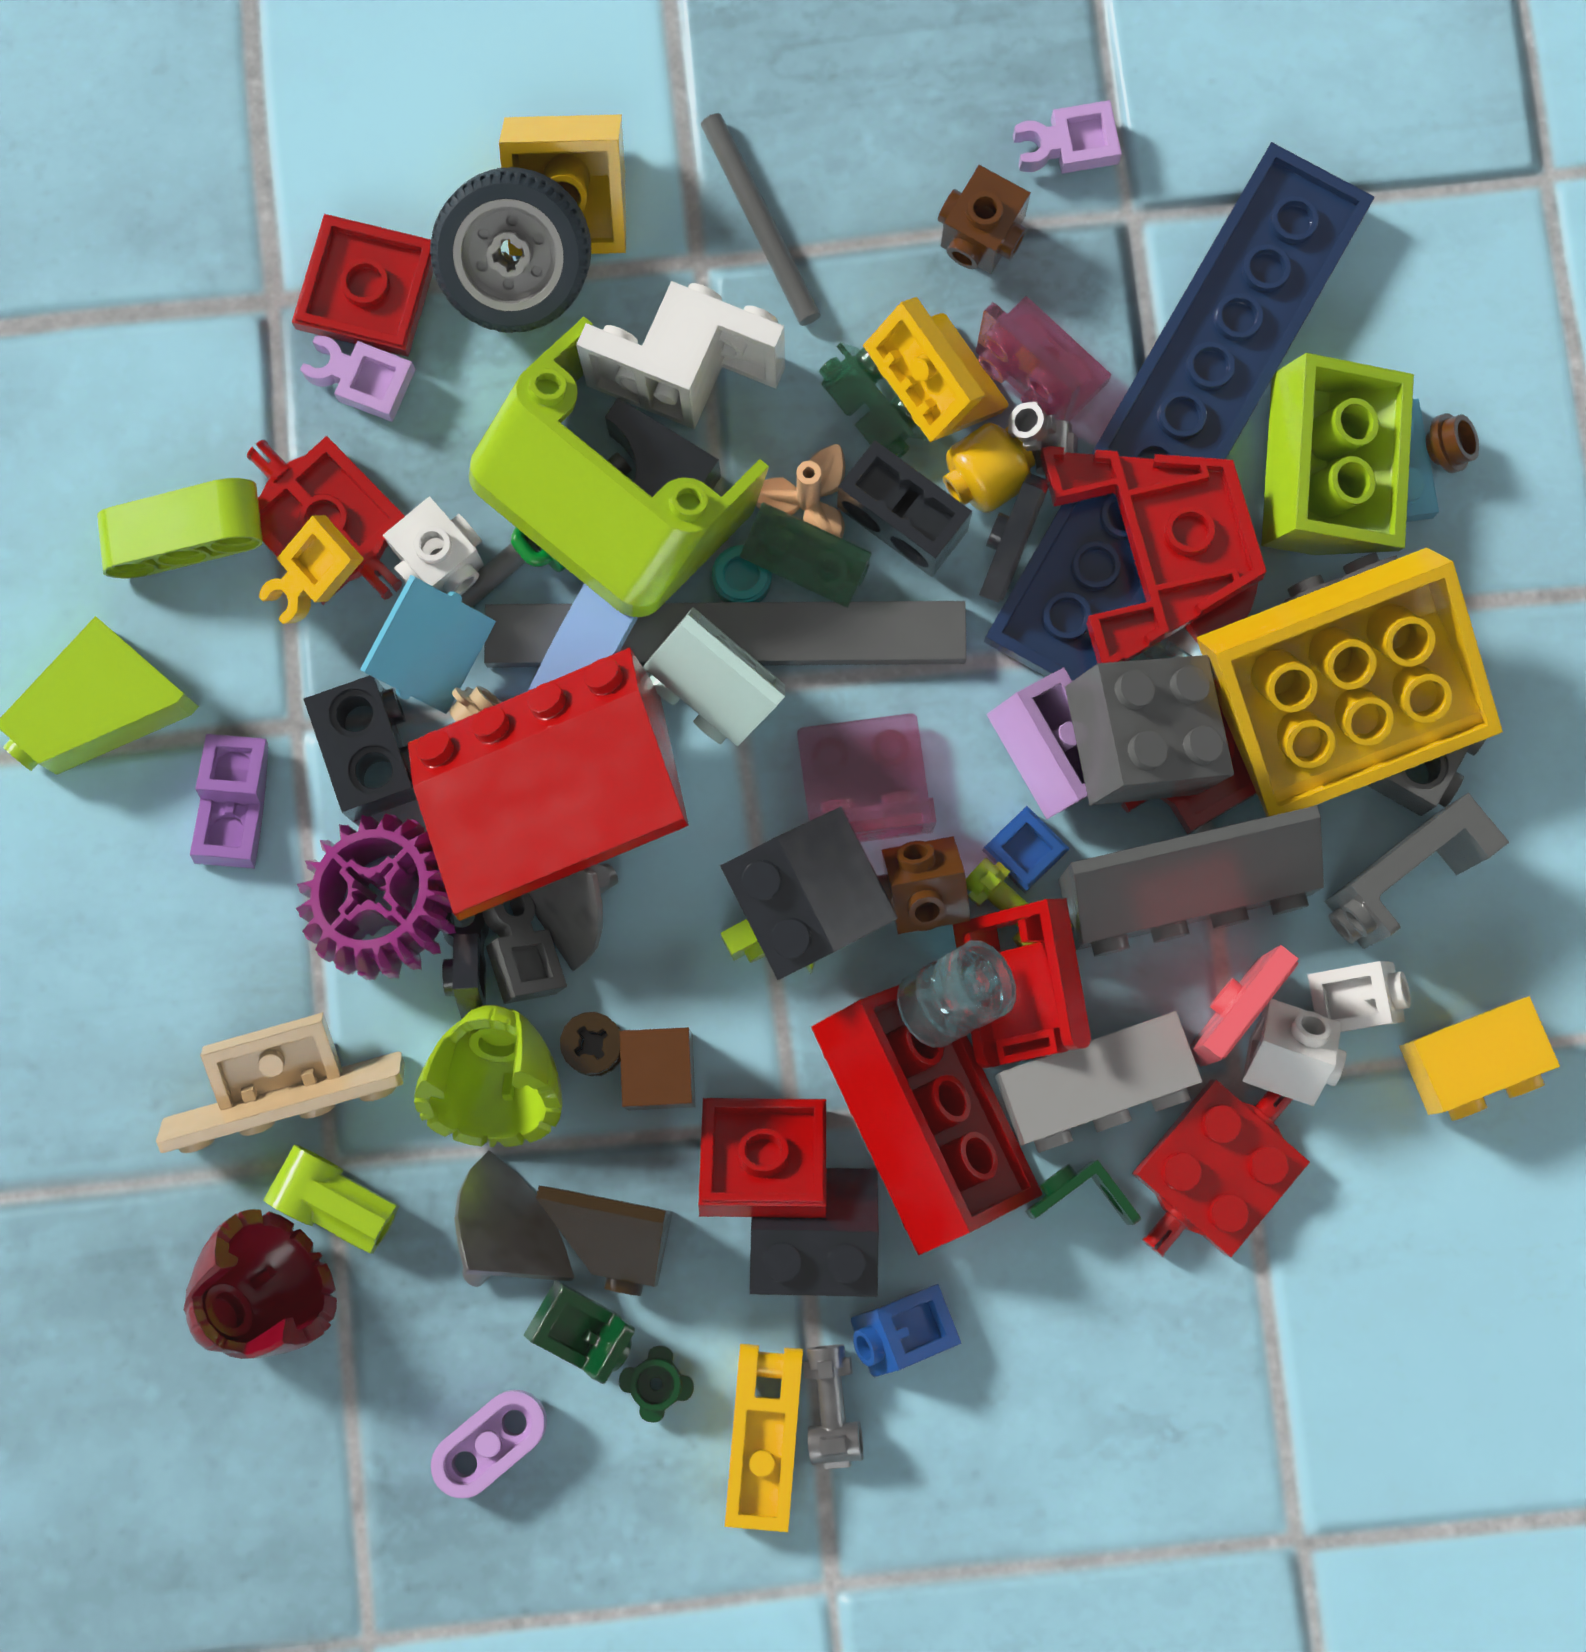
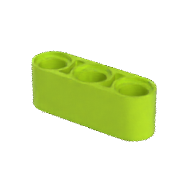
M244 478L213 480L108 507L97 513L103 574L112 578L128 579L149 576L250 551L260 547L263 542L256 483Z

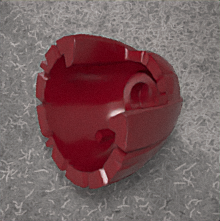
M249 1209L238 1214L235 1213L212 1233L195 1263L186 1289L183 1309L190 1333L195 1341L204 1349L223 1352L230 1357L239 1359L264 1358L285 1354L307 1346L331 1326L329 1322L334 1319L337 1309V1298L330 1295L336 1290L332 1273L327 1263L320 1261L322 1258L321 1252H313L314 1243L301 1229L293 1231V1222L270 1211L262 1216L261 1210Z

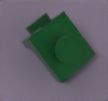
M555 1280L525 1331L524 1336L531 1343L582 1369L595 1381L605 1384L611 1373L621 1368L628 1358L632 1346L631 1338L634 1335L635 1328L616 1312Z

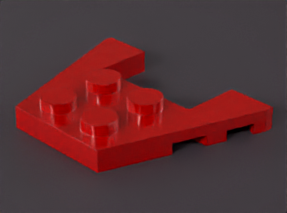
M1049 446L1042 448L1040 459L1046 480H1048L1047 484L1050 485L1049 491L1054 507L1111 493L1116 495L1145 595V603L1088 616L1086 624L1097 663L1129 661L1263 580L1267 571L1233 460L1155 454L1154 459L1119 456L1118 451L1095 450L1094 454L1065 452V447Z

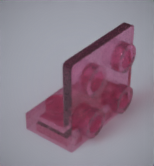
M1027 296L1008 314L994 302L983 312L976 353L979 355L978 361L985 372L994 380L1000 383L1006 380L1022 395V404L1037 401L1047 416L1052 415L1056 420L1070 422L1109 383L1112 374Z
M908 713L802 727L797 731L809 821L842 806L860 842L933 833L936 825L933 797H928L918 720L915 714Z

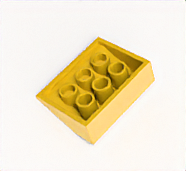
M1427 547L1196 637L1202 655H1208L1219 705L1266 817L1318 805L1503 733L1454 562Z

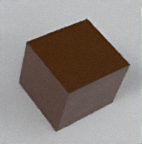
M690 1028L620 1031L622 1107L626 1110L696 1107L693 1033Z

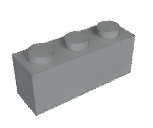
M1177 1011L1091 1040L1087 1048L1045 1056L995 1075L1019 1145L1022 1146L1034 1141L1038 1153L1074 1141L1070 1128L1093 1121L1096 1132L1132 1121L1128 1108L1150 1100L1155 1112L1189 1101L1191 1099L1187 1088L1203 1082Z

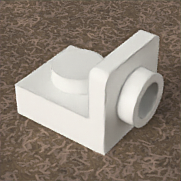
M1377 961L1307 974L1314 1012L1341 1022V1032L1405 1022L1403 1009L1410 1008V991L1405 974L1402 971L1396 972L1393 962Z

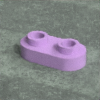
M523 1390L505 1391L489 1401L446 1437L435 1449L431 1460V1473L438 1488L454 1498H470L487 1488L542 1440L547 1426V1416L542 1403L533 1394ZM518 1410L525 1415L527 1425L522 1433L515 1434L506 1428L504 1419L508 1411ZM467 1451L475 1456L477 1468L473 1474H462L456 1468L455 1460L459 1452Z

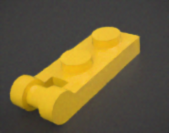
M740 1343L724 1527L788 1532L803 1358V1349L784 1347V1353L760 1352L759 1345ZM757 1377L782 1379L780 1398L755 1396Z

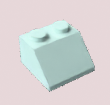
M694 607L691 608L643 666L644 669L652 674L650 679L655 686L657 694L672 705H675L679 699L683 700L699 714L693 720L695 725L720 745L728 738L738 747L785 697V684Z

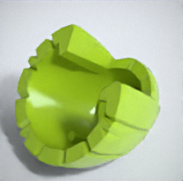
M488 1004L472 1009L461 1021L457 1022L442 1036L421 1071L414 1094L416 1111L420 1112L422 1121L427 1120L429 1128L444 1137L453 1133L454 1141L480 1147L487 1142L489 1147H495L498 1142L504 1147L523 1145L525 1139L529 1143L542 1139L551 1132L552 1126L556 1127L563 1104L561 1082L556 1065L542 1036L525 1016L514 1009Z

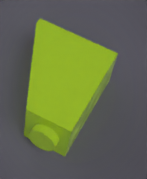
M95 616L0 717V730L10 738L3 748L30 771L39 764L58 775L187 718L199 706Z

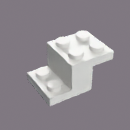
M671 281L643 345L637 344L638 340L636 337L619 327L606 325L602 330L587 323L576 344L588 387L615 398H620L625 402L692 429H695L722 367L775 389L785 370L784 325L778 324V320L774 315L756 306H745L743 310L723 302L722 297L717 292L697 283H691L686 287Z

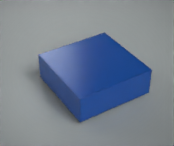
M1026 806L984 846L982 851L995 864L1000 862L1010 871L1008 877L1026 893L1070 848Z

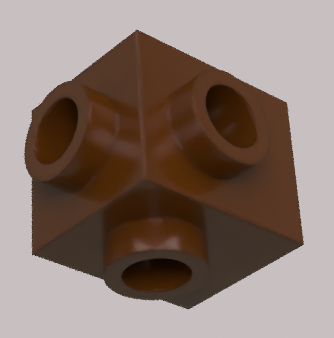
M978 165L963 192L961 193L953 189L939 213L938 221L943 224L940 246L946 249L949 257L959 265L968 269L979 267L992 274L1002 256L1008 260L1013 258L1026 234L1027 228L1022 226L1021 223L1026 217L1031 192Z
M954 836L929 841H911L902 846L881 849L885 874L877 876L898 916V919L894 920L898 934L929 931L936 927L971 921L965 870Z

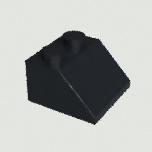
M842 806L720 865L777 980L836 952L898 919Z
M826 1168V1218L751 1217L750 1294L878 1297L879 1223L877 1169Z

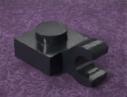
M482 912L475 914L474 921L466 927L455 926L452 913H448L446 920L454 925L456 933H443L446 942L453 947V958L443 959V988L445 996H455L461 1019L472 1009L486 1005L487 963L484 956V943L489 933V927L484 921Z

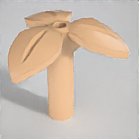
M839 444L830 445L815 453L808 461L802 462L797 468V487L783 477L764 480L756 506L765 514L780 520L790 517L801 508L805 511L802 521V532L811 541L821 545H837L842 540L845 530L843 516L840 510L820 502V497L837 492L838 486L845 478V457Z

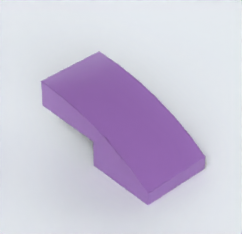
M206 734L195 788L200 797V803L190 850V856L194 864L255 869L266 790L267 739Z

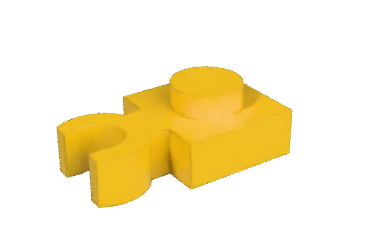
M326 515L312 516L277 557V560L287 570V573L282 578H274L267 581L260 590L259 598L263 602L275 601L284 592L288 598V607L279 617V621L282 624L297 623L303 620L309 613L311 599L315 603L329 601L364 558Z

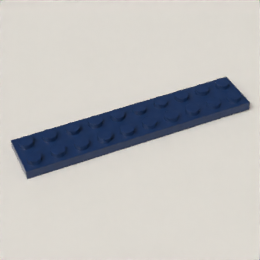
M1271 142L1091 454H1094L1095 450L1118 451L1119 456L1154 459L1155 454L1227 459L1375 197ZM1114 493L1061 505L988 631L984 643L1045 677L1065 668L1070 679L1074 681L1098 664L1086 624L1088 616L1145 603L1146 601L1117 497Z

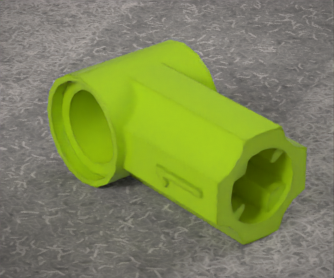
M294 1144L263 1201L301 1223L313 1226L315 1223L353 1246L370 1254L374 1253L393 1224L399 1205L342 1175L343 1169L331 1161Z

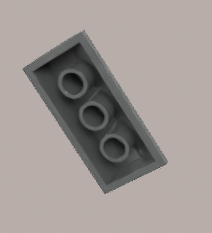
M1318 806L1071 862L1058 879L1062 898H1067L1070 921L1073 926L1072 932L1075 949L1080 950L1092 947L1094 957L1129 949L1128 938L1151 933L1153 942L1158 943L1189 935L1190 932L1187 924L1211 919L1213 929H1218L1248 921L1247 910L1270 905L1272 914L1278 915L1308 907L1307 896H1311L1324 888L1321 817Z

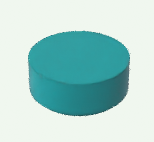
M735 545L729 547L714 562L712 568L713 586L718 597L725 603L761 602L769 593L772 584L770 563L760 550L752 546Z

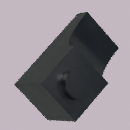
M620 398L616 399L605 416L609 436L616 440L632 458L636 466V476L633 480L636 485L651 497L665 484L677 478H693L703 482L712 490L721 478L719 459Z

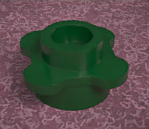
M654 1346L649 1350L646 1360L636 1367H626L619 1376L621 1390L631 1393L634 1401L640 1406L639 1414L641 1418L651 1423L662 1420L668 1407L676 1401H687L694 1391L692 1378L680 1373L673 1363V1352L666 1346ZM653 1378L661 1379L663 1383L661 1389L654 1390L651 1388L650 1382Z

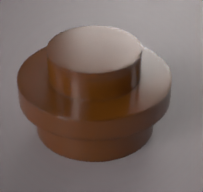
M1444 413L1433 418L1430 431L1426 435V448L1431 460L1435 464L1441 465L1449 473H1456L1464 470L1468 462L1478 457L1479 439L1474 425L1467 416L1463 414L1453 416L1449 413Z

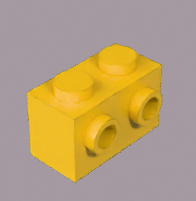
M1530 996L1511 1001L1399 1045L1427 1114L1432 1115L1448 1111L1452 1121L1488 1108L1484 1096L1502 1089L1506 1090L1509 1098L1538 1089L1545 1085L1541 1074L1560 1067Z

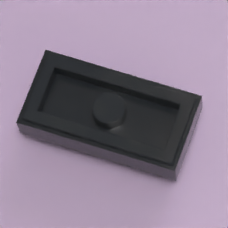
M1028 473L1010 516L999 512L986 544L987 547L996 550V553L979 593L980 596L998 603L1004 599L1050 486L1047 484L1048 480Z

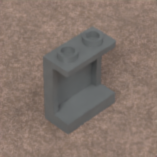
M1467 793L1433 815L1324 901L1332 910V913L1329 914V920L1336 931L1347 942L1353 944L1357 941L1365 949L1391 936L1401 928L1396 919L1380 901L1381 894L1435 851L1438 852L1452 871L1458 875L1487 860L1507 845L1509 841L1471 795Z

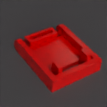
M1067 898L1044 899L975 917L971 921L952 924L974 1055L977 1064L981 1068H992L1060 1054L1069 1050L1084 1049L1090 1045L1091 1033ZM1018 924L1021 943L1037 942L1001 951L997 929Z

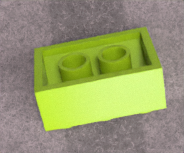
M1311 353L1301 355L1275 372L1271 379L1261 546L1309 555L1394 552L1405 549L1414 374Z

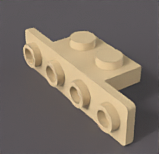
M323 1012L205 1045L200 1056L217 1103L164 1118L161 1122L156 1143L160 1153L179 1149L182 1153H191L209 1146L218 1137L236 1132L243 1136L255 1135L271 1128L278 1120L300 1115L301 1118L305 1119L315 1118L328 1113L338 1103L360 1098L362 1101H374L391 1094L396 1087L403 1084L405 1062L402 1053L394 1052L342 1067Z

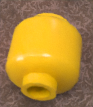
M986 423L952 445L947 451L946 461L949 473L943 476V482L950 495L963 505L970 503L979 511L990 513L1019 494L1028 473H1031L1030 469L1035 466V459L1033 453L1023 447L1022 441L1017 437L1013 438L1008 433V427L1004 429L997 424Z

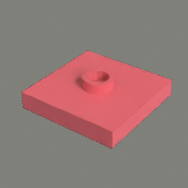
M1280 945L1257 958L1239 982L1232 978L1223 987L1210 1005L1215 1014L1190 1044L1196 1064L1200 1067L1207 1066L1228 1056L1297 967L1299 958Z

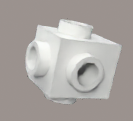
M430 496L383 534L391 550L401 560L394 569L405 583H407L410 575L446 594L454 591L462 595L477 581L479 577L477 571L484 566L475 548L482 542L478 534L460 514H457L450 520Z

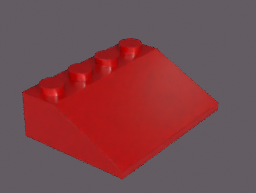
M630 647L408 742L413 789L453 914L459 921L689 826L661 696L657 694L653 682Z

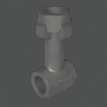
M1037 401L1020 404L1011 412L1008 420V433L1013 438L1017 437L1023 442V447L1033 453L1036 473L1045 476L1040 459L1042 448L1049 446L1065 447V452L1077 453L1078 437L1075 433H1072V424L1068 421L1056 420L1052 415L1047 416Z
M844 1344L807 1348L808 1361L803 1362L804 1379H816L821 1425L808 1426V1450L811 1464H824L825 1470L851 1467V1461L863 1460V1437L860 1422L846 1423L841 1376L853 1373L851 1357L845 1356Z

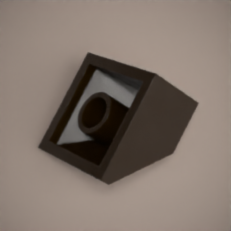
M539 1185L536 1199L590 1273L606 1277L604 1289L641 1296L643 1285L652 1287L658 1285L673 1211Z

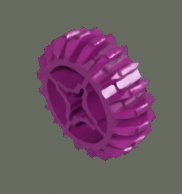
M385 813L379 823L371 816L362 815L358 832L349 825L339 824L341 840L336 844L329 840H320L322 851L326 853L320 862L317 860H305L307 869L313 872L314 876L310 881L297 884L299 892L310 898L296 908L299 916L309 922L302 932L307 940L317 944L315 950L322 959L327 962L333 961L335 967L347 975L354 974L357 971L358 975L364 979L375 980L381 971L382 974L390 979H399L402 961L413 970H422L420 953L424 949L434 955L441 954L439 943L435 941L439 932L441 931L444 934L456 933L454 925L446 920L447 914L453 913L428 833L424 831V826L416 820L407 819L403 823L397 816ZM390 855H396L393 859L388 857ZM387 856L379 865L370 868L365 867L370 862ZM370 883L385 892L383 898L391 905V911L375 901L377 895L369 888ZM347 888H348L347 898H346V900H345L344 903H343L344 896H345L346 890H347ZM419 888L417 900L412 909L413 895ZM390 925L398 927L382 937L362 940L367 934L374 936L383 927Z

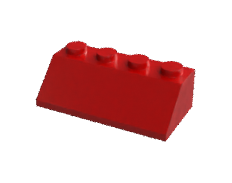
M936 971L860 999L811 1026L823 1056L833 1073L849 1111L872 1156L877 1171L888 1190L918 1255L971 1233L1043 1195L983 1068L976 1062L974 1049Z

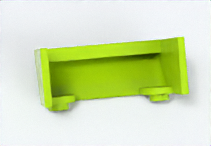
M583 316L519 376L472 454L469 482L473 491L617 611L631 617H644L656 612L753 514L769 466L759 459L722 497L703 482L693 478L674 479L665 484L653 497L636 485L562 424L575 408L578 395L576 382L583 376L576 344L585 324L593 326V323Z

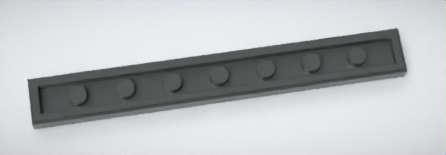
M965 601L664 603L653 614L638 617L620 650L622 651L630 647L643 667L691 608L694 607L763 666L965 664L967 659ZM485 604V615L496 621L484 643V663L486 667H540L572 604Z

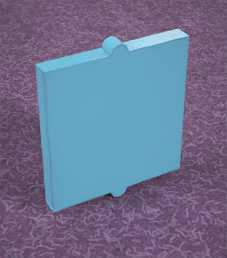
M410 575L360 670L396 688L397 696L406 700L413 697L447 714L455 699L452 691L456 687L461 688L496 621L462 603V596L454 591L446 594Z

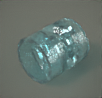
M968 941L945 954L937 961H932L903 978L898 988L897 1004L901 1018L908 1030L921 1043L932 1048L945 1047L968 1035L975 1028H981L1010 1012L1016 1001V984L1012 971L1004 957L993 946L983 941Z

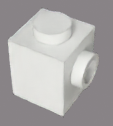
M1271 999L1250 1037L1242 1082L1314 1106L1325 1085L1335 1086L1342 1074L1347 1055L1346 1051L1338 1049L1342 1023L1315 1012L1306 1011Z

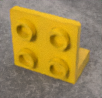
M917 297L902 301L863 344V347L877 365L881 375L891 385L911 414L914 422L921 428L930 443L995 417L1009 406L1008 401L948 316L944 313L930 316Z

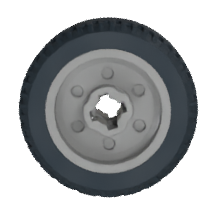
M497 168L474 176L461 185L446 201L436 218L430 244L431 263L436 281L442 293L450 304L465 318L477 323L479 326L498 332H527L551 323L567 311L576 300L583 287L590 266V232L584 214L577 202L556 181L539 172L524 168ZM510 240V243L518 249L522 248L523 254L520 259L514 261L512 256L506 252H501V245L504 241Z

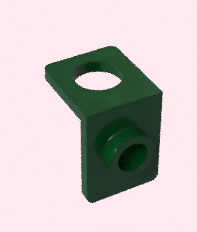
M1098 1160L1090 1161L1077 1172H1075L1070 1164L1064 1166L1040 1185V1188L1046 1195L1025 1210L1030 1219H1036L1089 1178H1092L1127 1225H1135L1141 1220L1140 1215Z

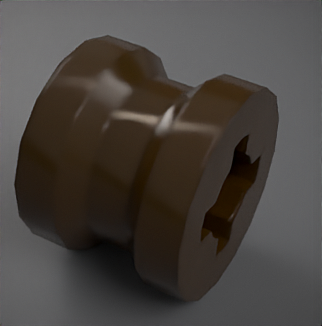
M584 1012L573 1017L564 1026L560 1037V1051L565 1061L577 1072L590 1077L603 1076L612 1072L621 1063V1030L606 1015L598 1012Z

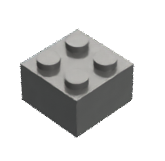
M1208 655L1098 663L1065 686L1090 806L1198 795L1234 775Z

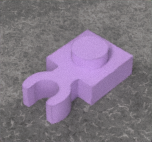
M1110 100L1054 109L1051 116L1052 126L1046 127L1037 121H1024L1014 127V143L1032 141L1039 148L1032 153L1020 154L1018 165L1019 170L1022 172L1038 171L1047 164L1048 160L1059 158L1061 173H1070L1117 165L1122 155Z
M315 336L313 344L316 350L330 355V361L322 368H314L303 363L300 370L304 377L313 385L321 387L338 383L334 393L338 402L393 422L416 370L412 361L357 341L351 356L342 353L339 345L333 339L326 336Z

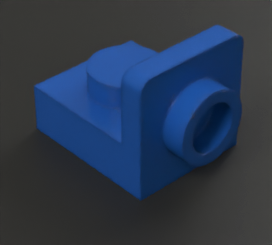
M939 1284L924 1288L851 1318L854 1330L853 1344L859 1359L868 1366L873 1377L899 1371L962 1344Z

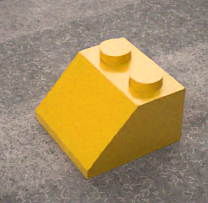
M622 114L504 117L499 139L501 168L517 167L539 172L553 179L568 191L577 202L586 219L591 238V254L626 253L625 161ZM508 240L509 255L521 256L523 254L522 248L518 249Z

